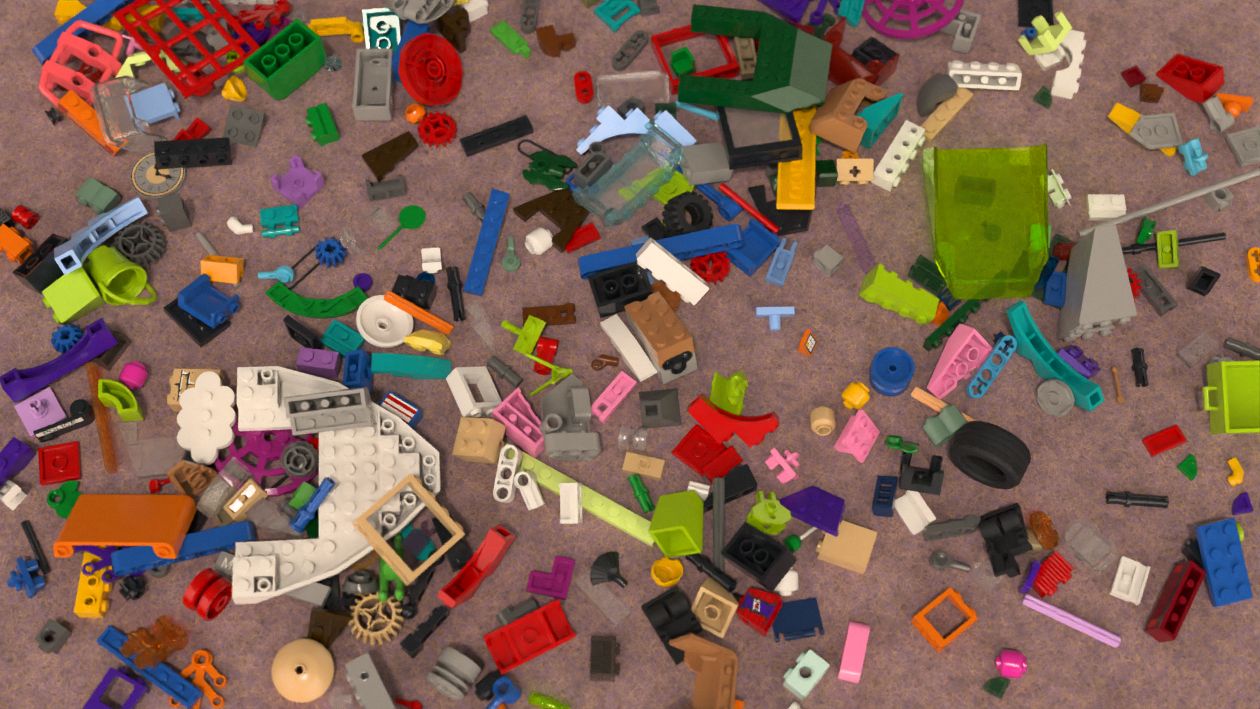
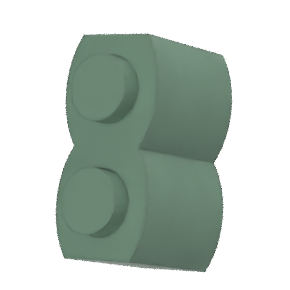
M91 177L75 193L78 197L77 201L84 207H87V205L92 207V211L97 215L109 212L121 201L115 191Z
M949 404L941 409V414L937 417L931 416L928 418L922 428L934 445L939 448L956 436L961 426L968 423V421L956 405L951 406Z

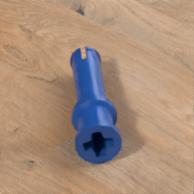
M325 477L308 502L300 506L298 514L289 521L292 529L299 533H304L306 530L305 526L310 520L315 518L316 510L336 485L333 479Z

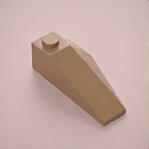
M186 460L180 461L166 472L177 491L181 495H187L192 499L220 479L213 468Z

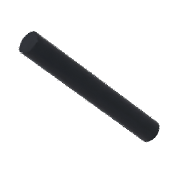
M25 520L21 523L43 575L51 572L29 520Z

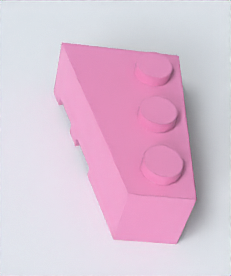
M518 387L492 411V419L505 425L504 434L529 455L536 458L545 449L543 434L539 429L541 422L531 410L528 401L526 402Z

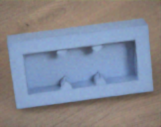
M794 306L756 307L755 318H769L770 331H780L781 318L793 317L795 314Z

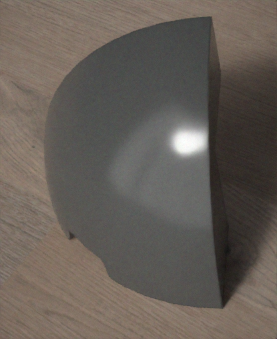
M175 26L170 31L166 41L182 31ZM201 30L194 33L211 54L215 52L214 47L210 46L207 42V34ZM188 38L170 47L175 54L191 53L198 59L205 58Z
M941 72L930 77L921 87L916 102L921 118L932 114L936 103L955 96L958 85L948 74L941 75Z

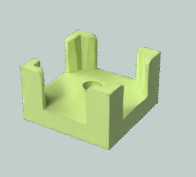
M1062 11L1055 13L1060 23L1057 25L1049 26L1043 16L1034 18L1032 24L1038 31V37L1031 44L1024 35H1021L1018 39L1028 55L1053 52L1057 49L1072 29Z

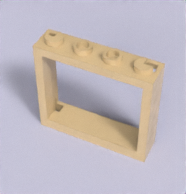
M411 473L360 515L352 524L406 586L465 535L462 526L449 517L448 510L440 506L436 502V497L433 493L426 491L422 486V481ZM406 485L415 492L453 535L447 543L414 572L411 571L366 520Z

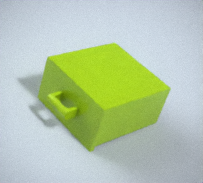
M1221 361L1208 364V387H1202L1204 411H1209L1211 435L1260 433V361Z

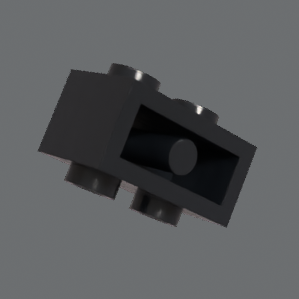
M398 275L392 289L393 293L427 310L431 309L436 296L434 284L427 280H416L409 275Z

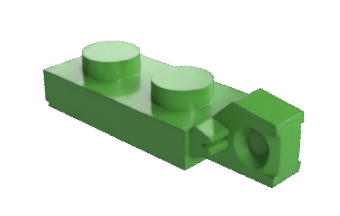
M504 20L490 29V33L512 54L515 53L517 55L520 53L525 59L531 56V50L528 48L526 40Z

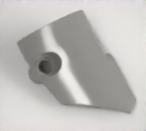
M387 0L383 5L396 13L402 20L409 19L416 23H427L442 16L449 10L455 0Z
M573 374L541 397V424L539 429L543 434L547 456L568 462H585L586 459L591 461L601 452L599 434L590 432L589 421L591 420L592 413L588 388L582 386V381Z

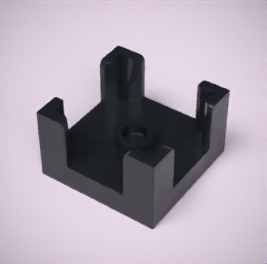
M902 451L899 467L900 489L940 495L944 478V470H941L942 456L933 455L930 469L910 466L912 453Z

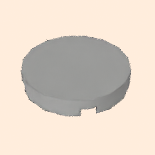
M1049 379L1038 387L1037 402L1047 414L1062 417L1067 415L1074 407V394L1063 381Z

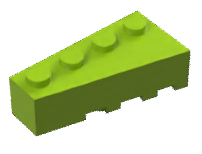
M881 263L877 264L864 276L859 296L867 302H874L886 310L895 311L902 317L915 320L918 324L927 325L935 318L940 299L922 288H914L913 283L909 280L902 281L897 278L898 274L896 272L890 271L889 273L884 270L885 266Z

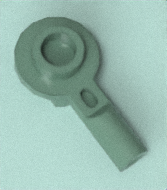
M513 237L507 238V256L502 259V267L508 272H514L520 267V259L514 252Z

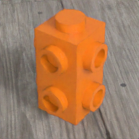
M2 224L0 226V253L4 251L6 253L5 256L13 263L17 261L21 264L34 252L31 247L33 243L25 236L21 238L19 236L20 233L12 226L8 228L5 224Z

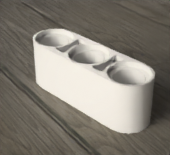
M513 445L504 446L500 452L493 496L502 503H510L514 499L516 492L514 477L520 471L522 452ZM510 450H515V457L513 459H508L507 457ZM507 469L512 471L509 479L504 478V472ZM503 489H507L508 495L502 499L500 492Z

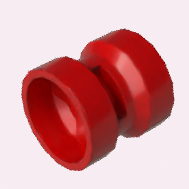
M19 205L12 212L11 218L14 222L21 223L22 227L30 230L38 223L39 215L29 211L24 205Z

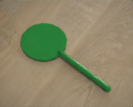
M416 205L403 208L398 217L401 225L377 249L381 250L403 228L416 229L422 226L426 219L425 211Z

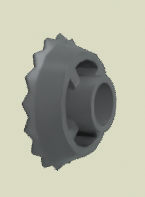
M297 440L296 442H290L281 453L282 458L280 462L282 463V469L293 478L298 477L302 479L309 477L319 466L318 450L314 449L313 444H308L307 441L301 442Z
M361 570L355 571L352 575L346 577L341 589L348 594L353 593L354 595L361 596L371 594L372 592L376 593L377 590H380V585L374 575H371L368 571Z

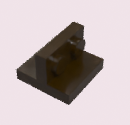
M463 7L450 17L444 13L436 19L438 32L460 54L466 51L465 38L471 32L468 11Z

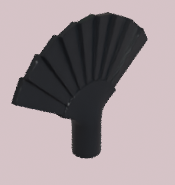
M619 552L604 553L593 562L590 572L592 585L611 581L616 582L622 588L627 585L628 582L619 574Z

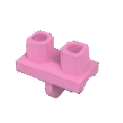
M773 448L770 451L772 454L765 461L772 471L779 465L784 468V470L776 475L783 485L792 479L794 481L798 480L800 477L790 466V464L795 468L800 466L797 461L800 456L798 452L791 454L789 450H786L784 455L787 458L784 459L780 452Z

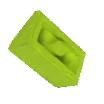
M1176 230L1157 232L1158 268L1179 269L1178 232Z

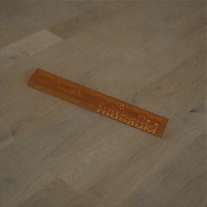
M91 362L85 365L104 467L109 474H114L118 471L106 407L98 398L99 370Z

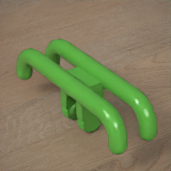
M397 533L394 535L395 553L404 562L402 536ZM379 555L380 592L378 593V598L380 602L384 603L388 599V581L396 580V599L399 601L403 600L404 582Z

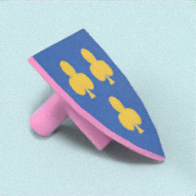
M123 27L122 37L130 39L126 55L133 54L135 48L144 51ZM140 34L149 45L156 44L152 38Z

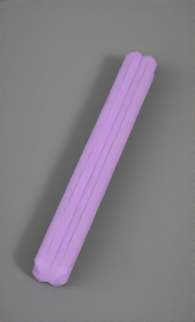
M1026 594L1023 599L1024 605L1117 648L1121 642L1120 636L1031 594Z

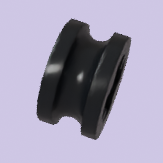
M51 107L50 111H45L53 125H55L56 121H61L53 107Z

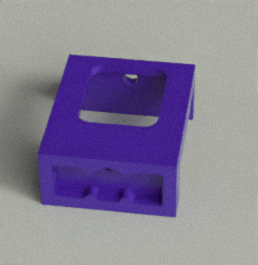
M110 667L82 709H112L102 703L100 698L115 677H120L134 685V690L121 709H134L144 692L149 694L150 691L145 687L147 683L137 677L133 680L128 677L130 673L119 667L116 670Z

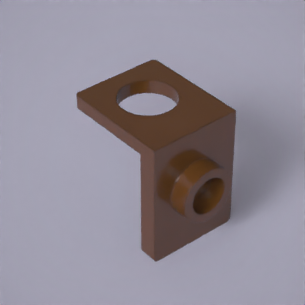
M1139 84L1140 102H1159L1164 92V87H1158L1157 84Z

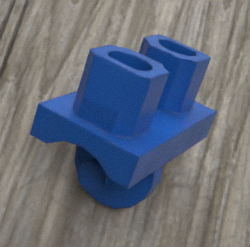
M23 557L17 558L18 565L16 569L19 575H17L16 571L10 572L11 578L7 580V585L10 588L15 587L17 591H21L23 589L21 584H23L28 599L35 596L36 591L45 588V581L42 575L34 578L30 577V574L38 572V565L35 559L24 561Z

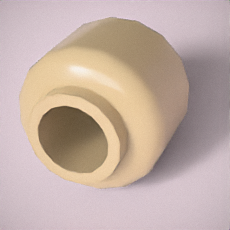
M819 406L811 411L809 415L811 430L820 436L829 435L836 427L834 411L825 406Z

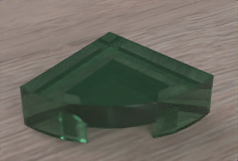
M1042 86L1033 101L1049 109L1052 103L1050 91L1045 86Z
M1002 677L993 678L983 686L982 690L1001 700L1011 680Z

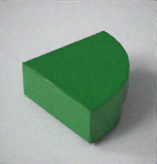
M1190 454L1177 466V469L1190 481L1197 475V461L1195 457Z

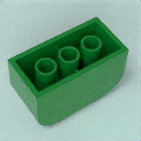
M297 18L246 58L243 63L252 81L274 100H282L320 70L324 64L326 54L322 39Z

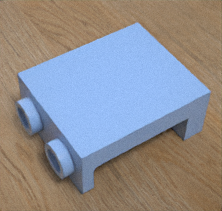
M165 83L124 97L138 134L146 132L144 126L165 118L175 116L176 120L180 119L178 113L181 112L177 102L173 103L172 100L175 99L174 93L171 88H167Z

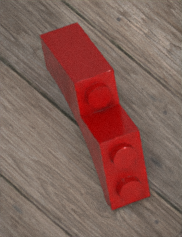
M703 393L694 399L687 408V412L719 444L730 440L734 435L733 432H735L751 448L754 444L756 446L759 445L768 432H774L779 426V416L774 411L760 416L736 415L721 409Z
M501 524L491 528L468 563L439 591L437 596L445 605L451 608L471 599L483 579L495 572L516 536Z

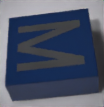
M951 286L937 296L940 299L939 302H943L949 312L963 301V298Z

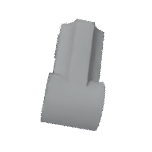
M1214 96L1202 103L1211 119L1209 123L1210 128L1215 130V134H1220L1235 124L1234 117L1225 111L1218 96Z

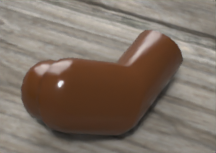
M601 354L592 361L591 367L595 371H599L607 365L617 367L619 358Z

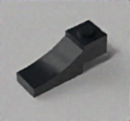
M449 511V517L454 521L451 512ZM435 517L432 518V522L443 546L453 535ZM462 538L445 552L453 572L461 570L470 560Z

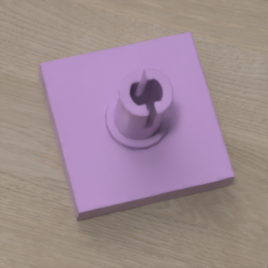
M50 387L14 406L32 439L36 437L33 431L67 419L65 412Z

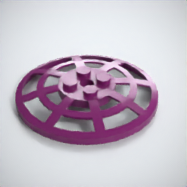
M865 0L862 15L866 23L882 35L896 39H913L930 35L948 25L960 12L964 0H957L951 10L942 5L945 0H891L893 4L888 9L882 4L881 0ZM876 2L878 9L884 14L879 22H876L869 15L866 5ZM927 3L931 5L930 8L917 13L916 9ZM897 8L909 10L910 14L905 15L894 12ZM936 10L944 15L943 18L935 23L918 28V19L926 17ZM889 18L903 21L910 20L911 30H896L884 25Z
M237 415V420L231 428L235 435L245 436L247 445L236 451L233 440L231 445L228 446L231 455L222 462L217 457L215 466L224 480L238 490L244 483L236 480L226 470L235 462L245 471L255 474L253 480L261 486L263 476H277L286 473L282 467L265 470L266 462L281 460V453L284 451L285 446L297 440L308 442V439L312 438V433L306 434V439L302 440L294 438L292 429L239 431ZM273 434L276 437L273 441L268 442L265 440V436ZM251 453L254 457L258 458L257 467L250 466L241 458ZM319 466L309 477L301 479L298 477L293 478L289 475L293 483L278 488L263 489L268 493L267 497L290 494L296 491L303 481L306 483L311 482L319 474Z

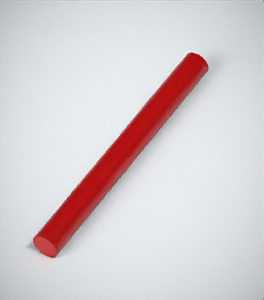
M722 183L719 186L722 192L775 234L778 233L780 230L778 226L727 185Z

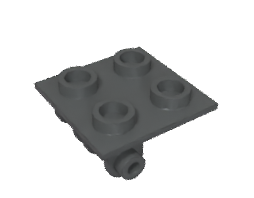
M231 104L223 138L229 137L231 142L256 148L261 127L267 123V119H264L265 113Z

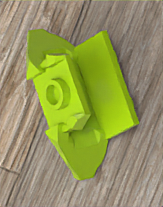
M737 371L727 379L714 372L709 400L727 412L741 415L745 407L743 404L745 389L748 387L744 372Z

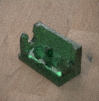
M921 254L917 258L915 265L911 266L907 277L936 296L942 293L952 274Z

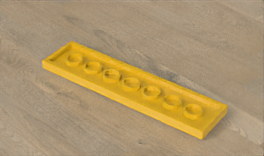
M816 105L805 109L801 107L793 110L802 143V160L778 163L777 209L814 210L816 135L809 130V125L816 113ZM780 113L779 141L792 140L786 116L784 113Z

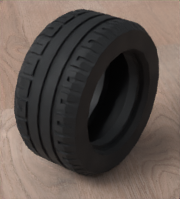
M971 421L961 426L949 451L951 461L965 475L981 484L1005 490L1012 489L1020 484L1031 461L1030 451L1021 439L1004 428L983 421Z

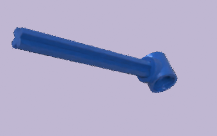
M660 149L656 157L683 175L680 165L677 164V159L665 149ZM708 183L695 185V188L718 205L717 208L720 215L727 221H732L743 210L729 196L724 197Z

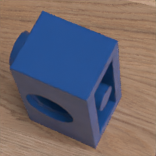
M364 349L346 352L342 385L349 389L367 387L370 394L373 375L371 372L372 357Z

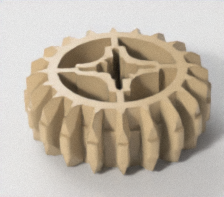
M377 590L376 595L373 592L368 597L361 595L363 600L355 599L358 605L350 607L353 612L349 613L352 614V620L348 622V625L353 627L351 632L356 634L357 640L363 638L364 644H367L370 640L371 645L374 646L376 640H378L379 644L383 645L384 638L390 642L391 638L389 635L392 634L396 637L398 634L395 629H402V626L399 624L404 622V618L400 616L402 611L400 608L401 603L399 601L395 602L396 597L394 595L389 597V592L388 599L384 603L380 602L378 598L380 590ZM377 603L374 608L367 609L368 606ZM385 605L392 610L391 620L384 615ZM379 614L380 618L373 621L372 617ZM361 615L368 620L367 630L360 626ZM380 626L386 627L381 631L375 632L376 629Z

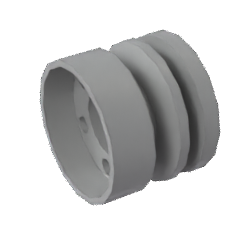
M446 646L437 657V660L443 667L432 665L431 670L435 674L427 672L425 679L441 694L462 701L464 694L461 691L468 692L469 690L463 681L474 682L481 669L465 655Z

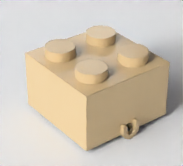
M461 417L452 455L465 462L497 464L500 449L504 447L503 437L506 426L494 419Z

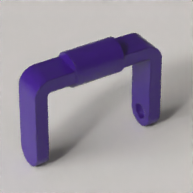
M1035 559L1030 562V571L1024 585L1018 589V592L1025 594L1030 591L1042 564Z

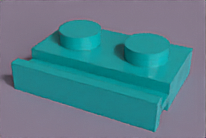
M841 0L838 15L843 16L842 19L851 27H857L865 0Z
M335 319L323 333V337L318 340L326 348L339 352V355L343 358L346 357V352L360 350L366 342L361 334Z

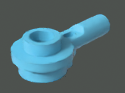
M283 265L274 271L258 272V278L278 279L283 283H289L293 281L294 271L289 266Z

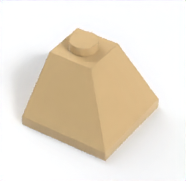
M708 577L700 587L691 610L702 628L723 639L739 603L732 593L727 592L726 589Z

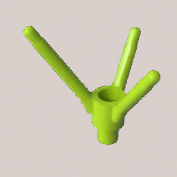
M525 354L530 359L552 369V379L532 391L530 396L537 394L550 384H555L560 379H565L573 374L571 368H560L532 354Z

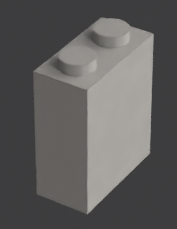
M721 142L682 146L676 158L677 164L680 165L683 176L687 179L689 185L729 181L733 169L729 170L725 149Z

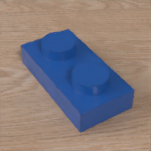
M1051 272L1045 283L1044 304L1063 307L1067 273Z

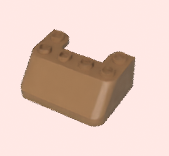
M854 79L833 87L826 95L825 103L820 105L813 116L809 130L819 137L856 153L868 124L864 118L854 115L859 106L866 108L884 100L888 91L864 79Z

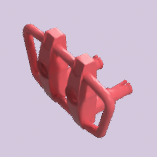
M75 21L65 32H62L54 53L49 61L46 60L41 69L40 92L53 104L57 105L60 99L52 92L59 84L68 91L71 89L77 95L87 99L85 102L89 106H92L93 103L101 105L107 95L103 90L111 75L117 76L122 67V64L117 60L123 45L122 35L116 30L86 21ZM81 27L114 37L116 43L112 54L110 55L99 45L77 37L73 33ZM89 52L94 53L96 57L91 56ZM73 56H76L86 64L104 71L96 85L82 73L62 65H67ZM73 81H78L80 85H75Z

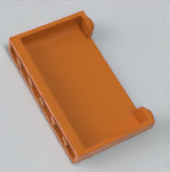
M80 495L53 545L55 557L72 556L75 550L74 545L153 546L157 556L176 559L197 511L195 502L187 495Z

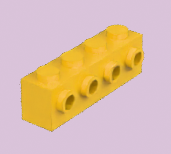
M94 545L106 550L105 545ZM84 551L82 567L88 562L95 563L103 559ZM90 566L85 567L87 572H92ZM113 566L95 571L91 576H85L82 573L81 567L74 613L82 618H104L105 612L109 609L107 597L108 592L112 590V583H104L101 576L107 570L113 571ZM105 574V578L110 580L111 575Z

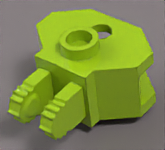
M758 490L756 493V505L752 507L746 522L764 534L777 535L785 530L786 523L791 520V512L782 506L779 500H776L774 492H769L767 499H764L763 491Z

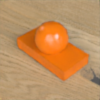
M1216 93L1215 95L1218 96L1225 111L1229 112L1234 118L1239 116L1241 111L1248 112L1253 103V97Z

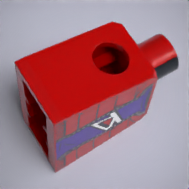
M753 588L748 589L745 597L734 593L733 596L739 603L736 612L738 619L763 637H766L783 605L781 596Z

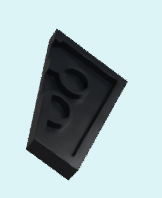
M178 298L163 307L164 312L200 348L231 326V323L225 320L213 329L178 306Z

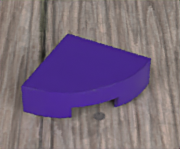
M1247 492L1238 496L1234 500V504H1232V515L1254 511Z

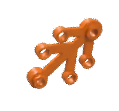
M204 649L198 650L192 656V663L177 674L186 679L196 671L195 679L190 683L204 692L215 709H220L224 706V699L217 695L204 680L205 671L214 679L213 683L217 688H224L227 684V679L224 675H220L212 666L213 657L211 653ZM205 657L206 661L200 664L199 659ZM219 678L224 679V682L221 685L217 684V680ZM170 696L169 704L172 707L178 708L182 705L179 702L177 704H173L172 701L174 698ZM201 697L191 709H200ZM216 699H221L219 705H214Z

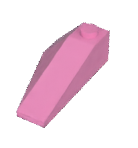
M959 324L945 345L927 389L936 398L941 400L957 387V382L960 379L969 378L971 376L969 372L981 366L992 350V347L974 328Z

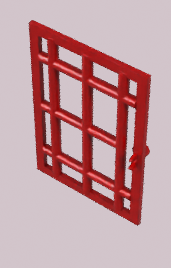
M136 0L113 14L185 99L243 65V61L260 48L218 0H208L217 10L213 14L199 0H190L205 17V19L190 28L171 9L185 0H170L168 2L154 0L160 7L144 16L137 9L152 0ZM164 12L182 31L166 42L148 23V21ZM131 14L136 20L130 23L125 16ZM223 17L240 37L234 40L217 20ZM209 24L228 43V45L212 54L194 35V33ZM142 26L156 44L150 46L137 32L136 28ZM186 38L205 57L189 68L170 49V47ZM245 42L252 49L247 53L240 46ZM161 49L181 73L175 75L159 57ZM235 50L240 57L222 67L217 59ZM211 64L216 71L198 81L193 74ZM185 78L192 84L189 88H186L181 82Z

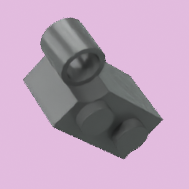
M595 141L590 144L589 156L574 172V184L587 193L611 169V157L604 153V146L601 142Z

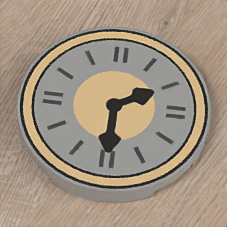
M155 151L141 156L134 163L130 172V181L138 195L148 200L158 201L157 198L170 196L181 190L186 181V169H157Z

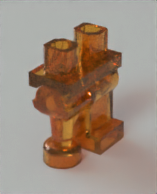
M162 615L155 620V625L151 628L139 627L136 631L128 633V641L121 646V653L126 658H129L134 653L138 655L134 658V663L140 670L147 666L154 669L158 666V663L164 661L170 654L176 650L181 651L187 646V634L175 624L171 625L170 621Z

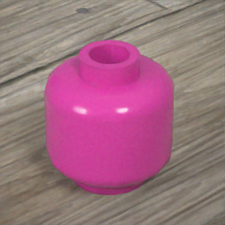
M136 361L126 363L119 375V380L130 391H133L134 388H142L148 376L146 366Z
M1003 650L1000 656H996L995 667L1000 669L1001 676L1020 678L1022 673H1026L1027 658L1023 657L1021 651Z

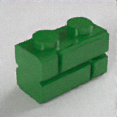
M327 103L307 108L308 116L305 119L308 127L312 126L313 128L310 131L313 141H317L319 146H323L340 140Z

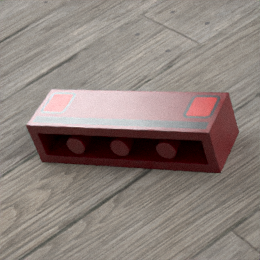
M1192 561L1175 564L1144 631L1159 643L1174 641L1206 572Z

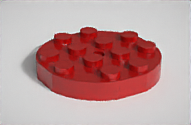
M431 33L421 34L408 40L401 49L399 59V76L408 94L417 102L432 107L446 104L457 96L461 89L463 69L459 55L454 47L445 38Z

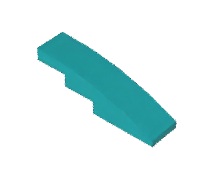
M372 353L371 372L372 374H392V377H412V379H446L451 373L452 362L417 355Z

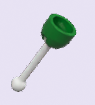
M812 527L801 536L791 535L784 539V543L794 553L801 547V540L818 528Z

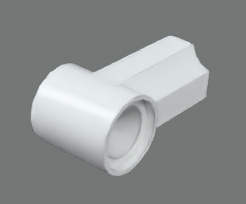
M526 470L515 475L514 484L520 489L526 506L530 511L546 503L536 483L535 473ZM523 475H526L529 479L527 485L522 482Z

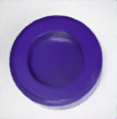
M360 273L353 279L354 288L359 286L363 292L369 291L372 287V279L366 273Z

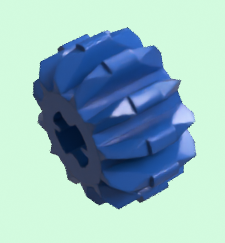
M325 236V242L319 240V246L315 247V258L319 259L320 265L326 263V268H329L330 264H333V267L336 268V262L342 264V258L347 256L346 252H344L346 251V246L342 245L341 239L336 241L333 236L331 240H328Z
M64 323L62 328L57 326V332H52L53 338L50 340L54 346L53 348L57 352L64 354L84 334L82 329L78 326L76 327L75 324L71 323L68 326Z

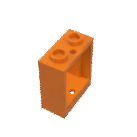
M951 587L911 620V623L938 654L978 620L975 610L967 606L962 601V596L956 590L953 591ZM948 598L967 621L944 639L924 616Z

